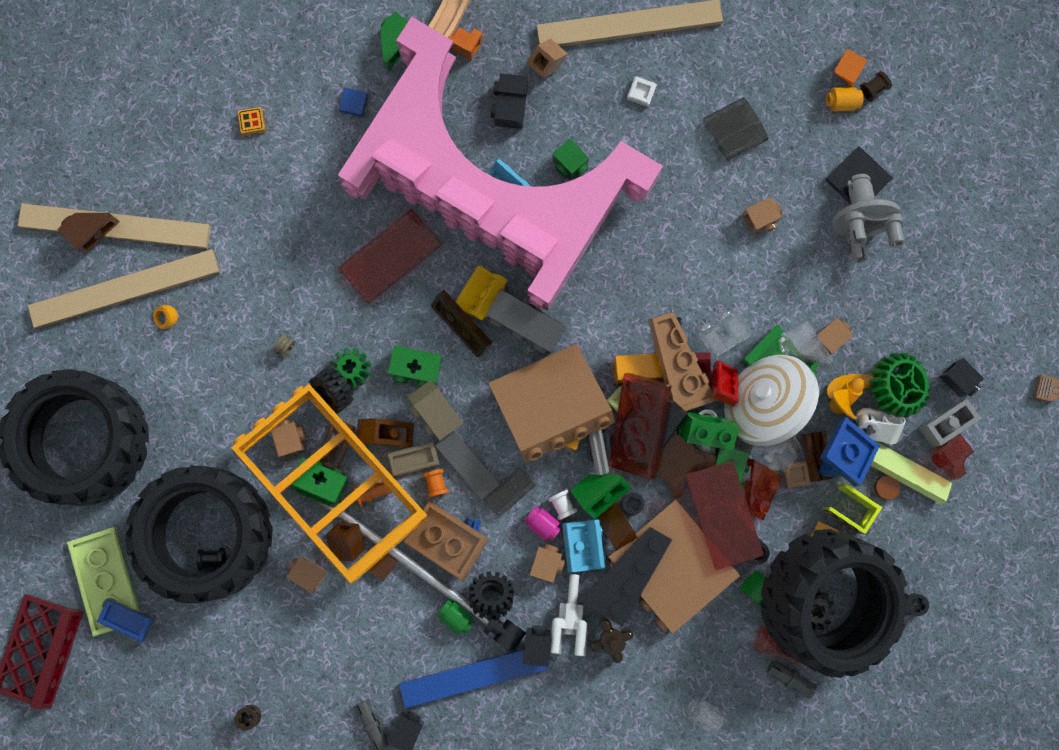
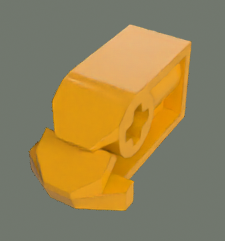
M657 353L615 356L611 361L613 385L657 382L663 379Z

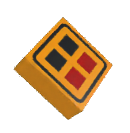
M261 107L238 111L240 130L243 136L266 132Z

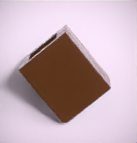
M338 522L326 534L329 549L339 561L353 562L365 550L359 524Z

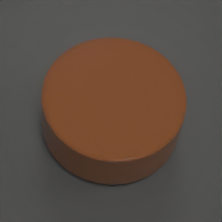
M889 475L879 477L874 484V491L881 499H894L900 493L899 481Z

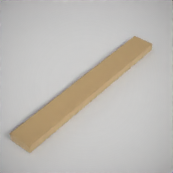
M711 0L538 24L537 33L539 44L552 39L560 47L721 25L723 18L720 0Z
M21 203L18 227L59 232L57 229L61 226L62 221L74 213L104 212ZM110 213L120 222L103 237L208 249L211 226L209 224Z
M211 249L28 305L33 327L39 329L219 274L220 270L215 253Z

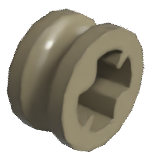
M283 334L277 341L273 352L276 354L281 353V357L286 358L295 346L296 341L294 339L289 340L288 335Z

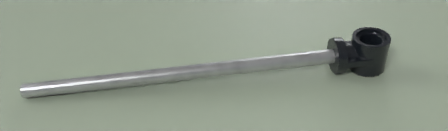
M319 503L321 506H323V507H324L325 509H327L329 512H330L332 509H334V508H332V507H329V506H327V505H324V504H322V503ZM344 511L338 516L345 523L359 524L362 536L375 545L383 539L348 512ZM396 547L387 553L487 625L483 632L487 635L490 631L495 634L493 640L512 654L525 637L526 632L508 619L502 622L500 619L496 620L495 616L491 617V620H487V615H484L483 619L479 617V612L475 615L473 608H470L468 599Z

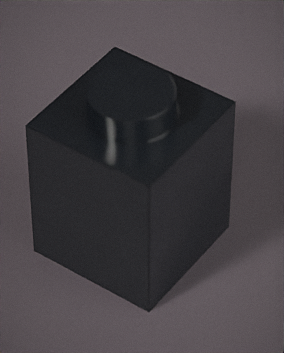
M964 357L956 360L939 376L959 398L975 394L981 388L979 383L984 379Z
M533 625L532 628H526L523 664L548 667L551 630H547L545 626Z
M407 711V714L402 712L388 744L400 750H413L425 723L420 720L421 716L412 711Z

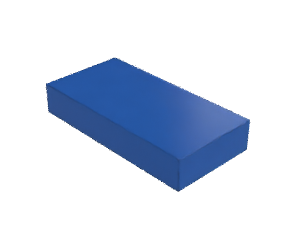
M110 598L107 599L97 622L139 642H144L154 618Z

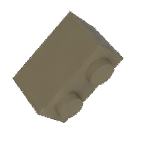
M432 380L408 396L412 403L409 406L410 410L417 419L422 416L425 420L422 426L430 436L435 434L441 440L463 424Z

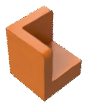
M458 28L453 37L448 36L453 41L450 49L470 60L474 58L483 42L482 32L475 28L472 33Z
M847 49L833 73L848 82L846 87H852L868 60Z

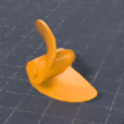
M848 374L833 379L827 388V395L831 399L829 402L830 409L838 415L845 413L851 419L856 420L857 417L853 414L850 407L861 396L863 389L872 385L868 381L873 376Z

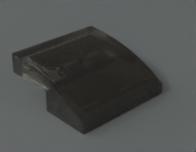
M744 97L703 118L704 125L715 138L716 146L727 161L769 140L762 123Z

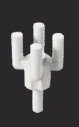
M570 574L567 603H560L559 618H554L552 621L549 653L561 654L563 634L576 635L574 655L586 657L588 624L583 620L584 605H577L580 575Z

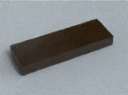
M445 290L437 295L431 307L475 356L479 358L493 342Z

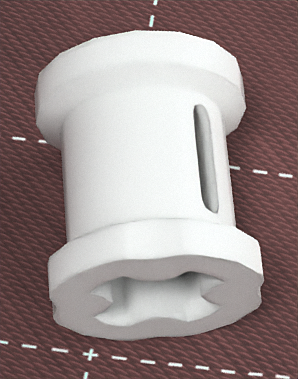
M568 490L548 498V501L552 502L556 509L558 521L578 512L567 495L569 493Z

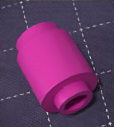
M537 506L524 520L528 524L527 527L544 541L548 538L552 541L561 530L557 527L560 522L543 508L540 510Z

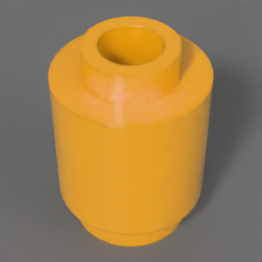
M856 87L832 88L830 93L826 95V105L830 107L832 112L855 111L860 109L863 104L862 90H857Z

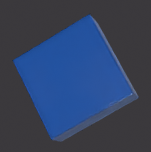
M344 87L339 111L363 117L368 98L367 92Z

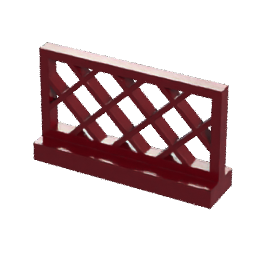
M24 594L0 664V694L28 703L30 707L38 710L52 708L84 611ZM30 602L36 603L40 611L39 614L32 618L28 612ZM57 610L61 612L58 622L52 625L48 613ZM42 617L47 629L37 634L33 622ZM28 626L32 637L23 642L20 637L21 628ZM49 632L52 641L50 646L44 649L40 637ZM34 641L39 653L29 658L25 646ZM19 649L24 661L14 666L11 658L13 652ZM41 657L44 665L42 671L36 673L31 662ZM26 665L30 677L21 682L16 670ZM11 673L15 686L10 689L2 687L5 676ZM31 681L35 687L33 698L27 696L23 688L24 685Z

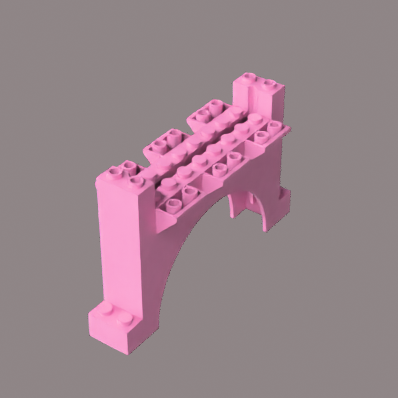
M411 17L396 40L402 62L408 67L339 172L338 177L342 182L341 186L346 189L345 192L355 199L361 197L366 200L381 176V181L385 183L383 186L393 193L399 191L404 194L403 198L412 205L418 203L432 212L434 210L439 211L442 214V218L445 219L444 223L454 230L457 227L465 231L464 236L474 242L478 239L493 249L496 247L500 248L505 256V261L513 266L519 264L526 268L524 272L535 278L527 290L528 299L530 300L529 304L539 311H542L543 308L549 311L621 193L624 191L631 200L635 202L640 200L644 203L659 179L663 166L620 141L614 151L596 168L581 177L558 185L543 187L520 186L504 182L486 174L474 166L459 151L450 138L443 122V90L449 71L456 60V57L449 53L453 41Z

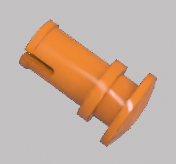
M379 481L357 499L356 503L360 508H363V502L367 501V503H370L371 499L391 494L392 492L383 481ZM353 485V491H354V490L357 489V488H356V485Z

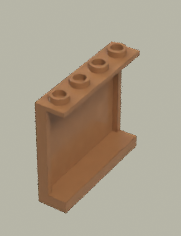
M577 343L489 382L493 396L501 409L525 463L538 460L548 452L560 450L570 442L582 440L588 434L606 429L612 423H615L612 409Z
M677 500L671 501L666 508L635 533L637 539L607 556L610 560L607 564L611 568L649 527L672 539L640 595L642 599L639 601L648 613L652 610L658 617L655 622L662 631L669 630L672 634L740 577Z

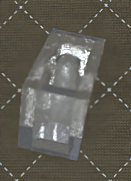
M808 321L778 339L780 342L779 347L784 355L793 356L804 363L813 364L818 362L819 366L822 367L834 362Z

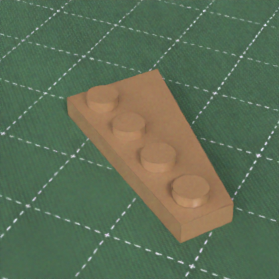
M674 312L648 319L667 395L685 411L717 401V399L713 398V392L708 385L709 380L706 374L702 373L695 353L691 352L687 344L688 339Z

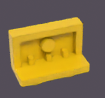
M477 266L455 302L467 315L483 321L487 317L486 314L501 289L505 290V284L508 280L502 275L491 273L484 267Z

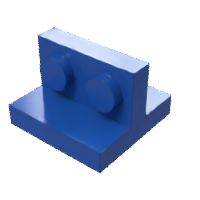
M847 417L840 418L820 457L822 465L818 472L824 477L841 475L854 487L861 486L880 445Z

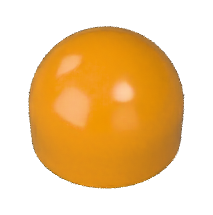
M161 305L154 309L153 319L157 327L168 329L177 323L178 313L170 305ZM162 312L165 315L164 324L161 323L159 320V316Z

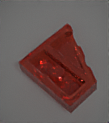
M748 458L747 466L751 467L750 480H745V496L743 498L742 510L764 521L783 476L757 460Z

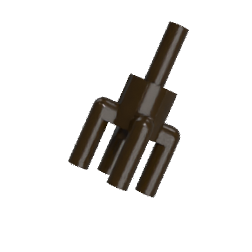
M602 617L599 620V624L603 632L599 640L592 639L589 641V647L593 652L603 650L611 655L614 662L620 663L623 660L621 652L625 649V641L633 638V632L629 628H624L620 632L612 628L608 618Z

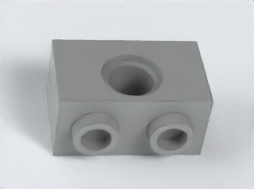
M964 399L954 403L918 428L933 448L942 446L981 418L968 399Z

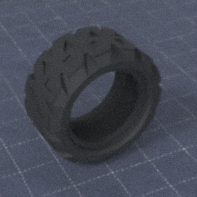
M73 369L52 371L51 374L39 375L24 385L26 389L16 392L5 409L9 410V412L0 420V439H2L0 459L3 468L9 469L8 476L21 491H27L34 499L59 505H95L110 500L115 493L123 492L135 480L136 471H141L147 456L145 443H149L148 424L142 417L145 414L137 400L125 388L113 381L86 371ZM77 400H90L101 410L106 419L109 435L107 448L103 457L93 469L82 476L66 479L56 473L45 458L43 451L44 430L52 415L64 405Z
M191 465L190 467L175 468L161 474V478L151 481L138 495L140 499L132 505L126 525H130L125 534L126 551L128 556H132L131 566L142 582H147L149 589L166 599H174L180 603H201L222 599L246 587L252 582L254 576L260 573L268 558V548L272 545L273 528L269 521L271 515L266 502L257 493L258 490L244 478L235 475V473L209 466ZM208 492L220 498L231 510L236 522L237 538L234 550L225 564L211 574L199 576L185 571L174 562L166 546L165 531L171 513L183 500L195 494Z
M832 529L815 530L812 537L803 534L789 543V549L786 552H779L770 565L771 573L769 578L766 576L764 578L761 590V597L765 603L761 605L763 623L768 628L769 636L778 647L813 671L836 678H842L844 675L856 676L868 671L870 665H877L891 653L889 649L899 641L906 626L903 623L904 618L909 613V595L904 591L907 582L900 567L894 565L895 559L885 550L843 531L836 532ZM846 568H852L857 582V596L850 615L837 629L827 634L815 636L811 625V607L818 589L834 573Z

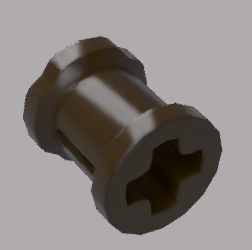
M880 71L869 82H863L860 85V90H862L863 96L868 101L873 102L878 94L884 90H889L892 87V83L888 76Z
M252 704L238 710L234 717L236 727L243 731L252 729L261 721V711L256 705ZM246 714L252 715L253 719L250 721L244 720L243 716Z

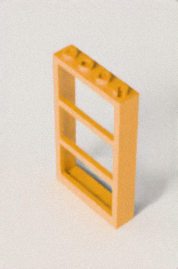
M308 384L305 387H298L291 394L292 398L286 403L280 402L272 410L273 413L265 419L263 417L253 425L254 429L247 435L241 434L237 437L231 449L345 580L352 585L424 522L427 514L312 386ZM310 400L339 433L274 487L248 458L245 452ZM343 440H346L374 471V474L310 528L281 493ZM379 480H382L411 514L347 570L317 534Z

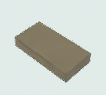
M434 441L387 453L392 477L440 465Z

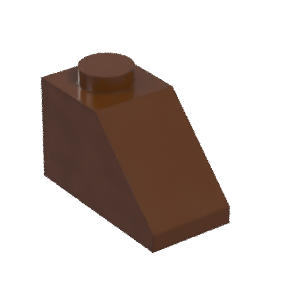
M74 213L66 217L57 230L78 251L86 254L120 221L110 213Z
M377 418L358 419L357 438L366 445L412 447L414 423Z

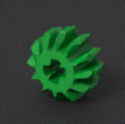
M344 348V356L337 352L335 355L339 358V361L331 360L330 362L333 366L337 367L334 368L335 372H340V377L346 378V384H349L351 381L353 388H357L356 380L365 384L366 381L362 375H371L370 371L364 369L371 366L370 361H364L367 355L365 353L359 355L358 348H354L352 354L348 348ZM348 363H352L354 366H356L355 368H353V373H349L347 370L345 371V369L349 367Z

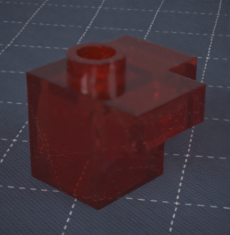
M958 434L942 446L934 447L929 451L932 454L931 459L938 468H942L951 480L960 479L967 474L964 463L967 457L974 453L961 434Z

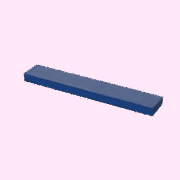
M524 649L514 651L513 654H503L405 681L399 685L405 708L543 671L549 669V666L523 664Z

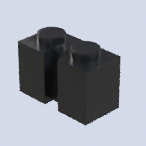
M500 73L499 81L494 82L493 95L498 97L496 104L492 103L491 118H495V126L523 129L528 76Z

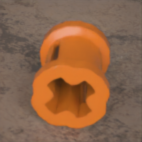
M443 469L422 474L423 478H426L428 485V498L449 493V490L445 488L442 476L444 473Z

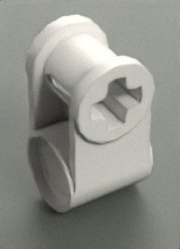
M870 408L860 409L855 414L858 428L863 432L864 428H866V434L874 441L887 444H896L899 441L906 422L904 417L896 418L893 414L888 415L884 411Z

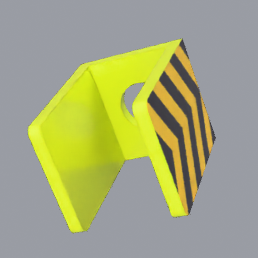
M846 483L839 484L837 486L838 489L869 509L860 524L857 525L832 507H824L822 511L854 533L866 534L882 507Z

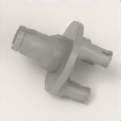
M867 174L852 176V181H848L847 184L851 205L840 210L833 217L832 226L837 235L847 238V243L851 246L853 262L857 263L858 259V263H863L868 260L865 247L867 237L887 231L890 247L896 248L905 244L901 227L903 220L898 204L889 200L875 199L871 179Z

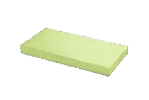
M117 527L67 542L93 637L113 631V629L97 622L107 599L111 598L140 612Z

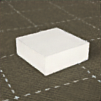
M635 76L627 100L649 107L657 84Z

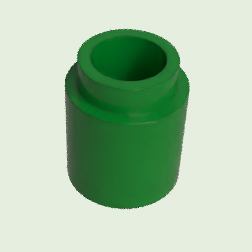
M450 600L445 603L436 615L441 619V623L458 636L461 632L466 634L474 624L471 621L473 615L456 602L452 603Z

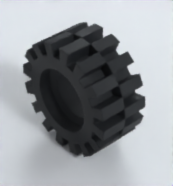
M326 368L312 377L309 383L329 407L338 414L352 403L353 391L349 390L351 388L350 384L345 383L346 378L340 377V372H335L333 368Z
M489 571L487 576L481 573L479 574V579L476 577L473 579V584L471 583L469 587L470 608H473L475 615L479 612V617L482 619L484 615H487V620H491L492 616H495L497 620L500 619V614L504 617L507 615V610L510 611L512 609L514 588L512 587V582L510 580L507 581V576L504 574L500 578L499 572H495V576H491V571ZM493 590L500 593L501 597L496 601H487L482 598V594L485 591Z

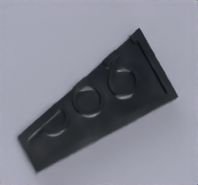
M649 527L579 601L623 627L672 539Z

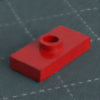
M717 360L713 365V398L734 407L738 403V370Z

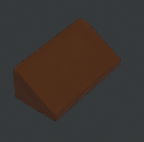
M616 502L596 518L599 520L600 526L616 551L637 539L634 529Z

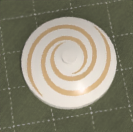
M773 355L754 362L750 367L745 368L738 375V403L734 407L725 403V418L731 419L739 426L737 436L748 444L770 446L784 442L796 435L811 419L819 398L817 379L804 362L793 356Z

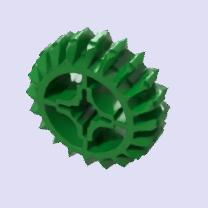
M892 353L882 357L879 362L874 364L875 369L870 372L873 378L868 382L873 385V388L869 392L875 395L872 401L879 402L878 409H884L888 415L893 414L896 418L910 417L921 412V408L927 406L925 401L931 398L927 393L933 389L928 386V382L931 380V378L926 376L928 369H922L923 362L916 361V356H909L908 353ZM897 367L898 371L892 374L894 368ZM909 396L907 401L905 403H902L903 399Z

